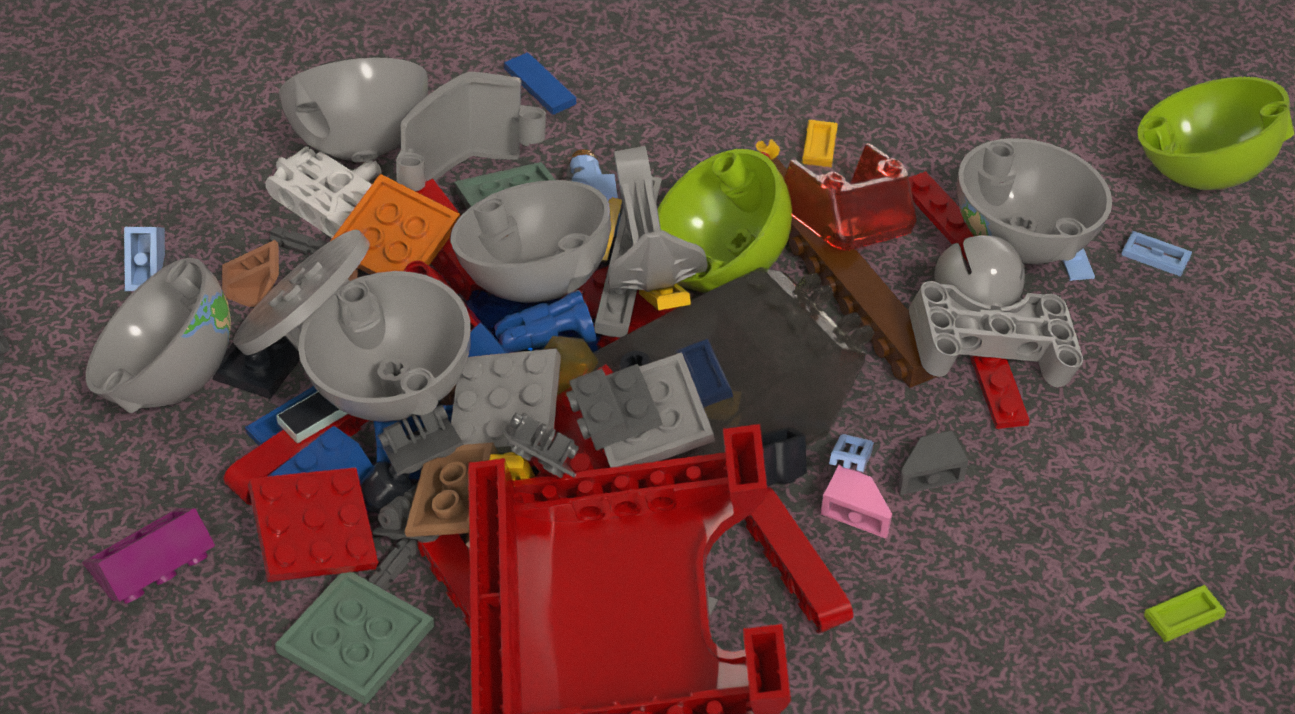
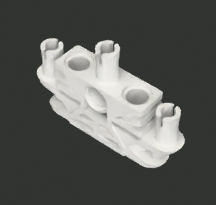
M306 146L288 159L279 158L276 162L277 171L274 176L267 178L265 185L273 199L333 238L372 184L369 182L381 174V168L376 161L373 162L372 160L364 162L361 166L351 171L325 153L319 152L315 154L312 149Z

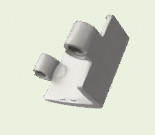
M481 72L463 73L426 96L401 121V151L396 159L397 182L413 191H419L425 187L426 181L432 178L436 181L450 169L471 156L518 160L520 156V143L529 146V144H536L545 140L546 112L538 107L521 105V79L518 77Z

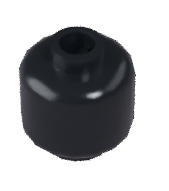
M387 461L376 463L360 482L365 506L372 512L379 514L381 508L388 505L393 499L398 496H404V493L406 491L409 492L412 487V482L409 478L410 473H403L398 476L392 463Z

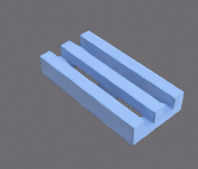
M1133 231L1121 255L1181 277L1192 252ZM1136 242V243H1139V244H1141V245L1150 247V248H1152V249L1150 250V249L1144 248V247H1142V246L1136 245V244H1134V243ZM1163 253H1167L1169 255L1181 258V260L1164 255Z
M842 434L831 452L829 464L836 466L838 460H843V467L850 469L851 464L856 463L858 464L857 471L863 472L871 456L874 442ZM846 443L852 444L848 452H843ZM859 446L864 447L861 454L856 455Z

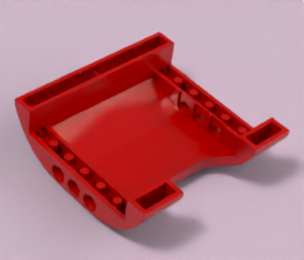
M760 424L723 429L724 453L574 472L576 474L575 477L565 473L562 478L550 475L513 480L505 458L468 463L472 714H780L787 708L791 702L783 625L777 624L743 629L745 649L735 652L723 650L717 646L712 640L705 572L707 556L713 544L721 535L750 515L762 503L768 493Z

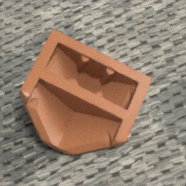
M273 240L222 265V290L228 300H233L248 307H255L271 291L279 275V243Z

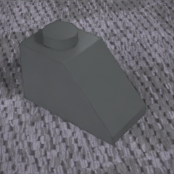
M953 431L933 433L919 439L901 470L898 485L900 495L964 481L968 459Z

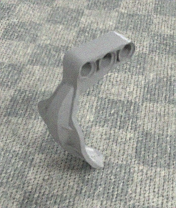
M646 146L614 151L629 239L632 241V247L611 265L608 274L609 289L627 288L649 292L673 287L674 284L696 273L705 272L707 270V259L705 251L700 246L677 238L660 228Z

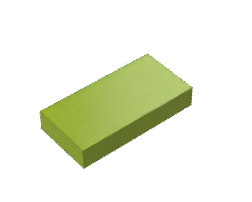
M1203 585L1146 609L1144 617L1163 641L1168 642L1225 617L1227 611L1208 588Z

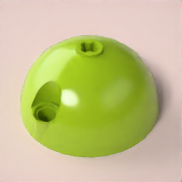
M1232 77L1200 83L1167 97L1150 109L1143 117L1137 132L1138 139L1148 159L1163 175L1183 186L1200 190H1220L1243 184L1260 174L1274 161L1283 142L1294 135V128L1290 113L1289 96L1282 86L1262 78Z
M751 149L725 151L700 162L675 183L657 209L661 230L687 242L697 244L706 254L707 270L696 273L677 284L687 289L707 293L710 297L714 298L723 295L727 290L746 287L760 278L770 269L784 250L791 231L792 206L784 178L769 157Z

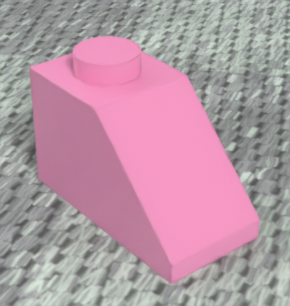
M838 465L823 494L821 515L887 538L892 513L872 477L862 474L857 470H851Z

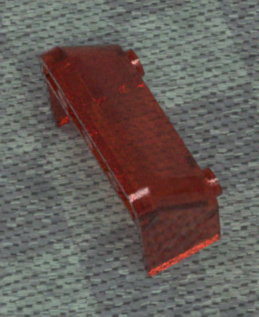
M865 144L850 184L838 173L828 172L827 174L815 175L795 159L789 163L784 181L791 200L792 216L831 246L849 251L912 233L917 219L907 170L900 161L890 158L872 144Z

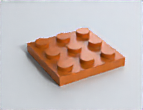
M379 174L330 241L348 231L359 230L369 240L370 245L365 257L357 268L368 274L390 271L403 272L407 264L412 261L419 260L427 265L431 264L451 236L454 224L460 218V214Z

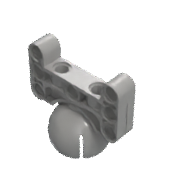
M981 235L964 240V249L972 271L971 274H968L960 245L956 243L946 249L937 261L934 271L935 282L927 281L923 283L909 306V315L923 368L933 376H945L959 354L1039 362L1042 376L1050 385L1054 387L1067 385L1082 365L1083 356L1065 301L1054 294L1042 295L1027 293L1022 299L1020 296L1025 284L1024 264L1017 250L1008 241L1000 237Z

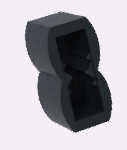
M793 427L772 430L762 435L767 487L776 482L781 484L793 483L796 481V478L807 473L805 434Z

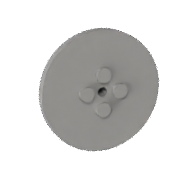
M351 230L336 237L306 258L286 275L249 313L234 336L233 343L243 354L250 355L265 349L285 336L298 350L299 336L303 323L341 285L349 282L348 278L361 263L369 249V240L359 230Z

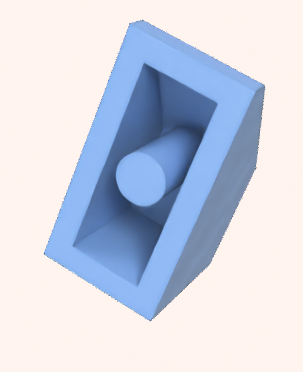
M124 227L125 291H135L147 279L162 269L165 256V228Z

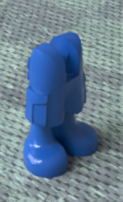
M579 290L568 293L564 298L550 305L541 303L520 313L507 315L494 326L499 343L508 353L557 343L559 340L558 332L567 330L576 331L585 343L596 341L593 322Z

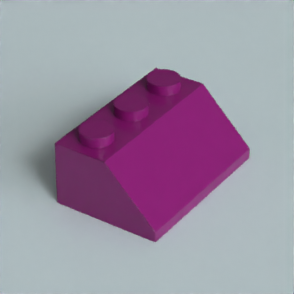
M176 508L82 561V564L112 601L120 602L123 600L127 604L144 595L143 588L154 581L157 585H160L177 575L175 569L185 563L188 566H193L208 557L206 551L216 545L195 508Z

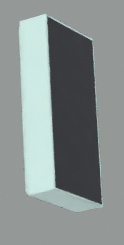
M316 392L276 416L278 424L296 443H299L348 413L341 411L319 392Z

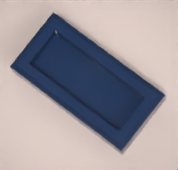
M708 339L676 350L677 354L681 352L683 354L703 408L733 397L731 387Z

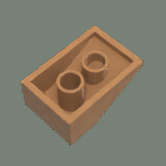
M493 442L462 445L447 457H437L424 463L404 532L407 537L469 533L468 463L489 460L491 454L500 455Z

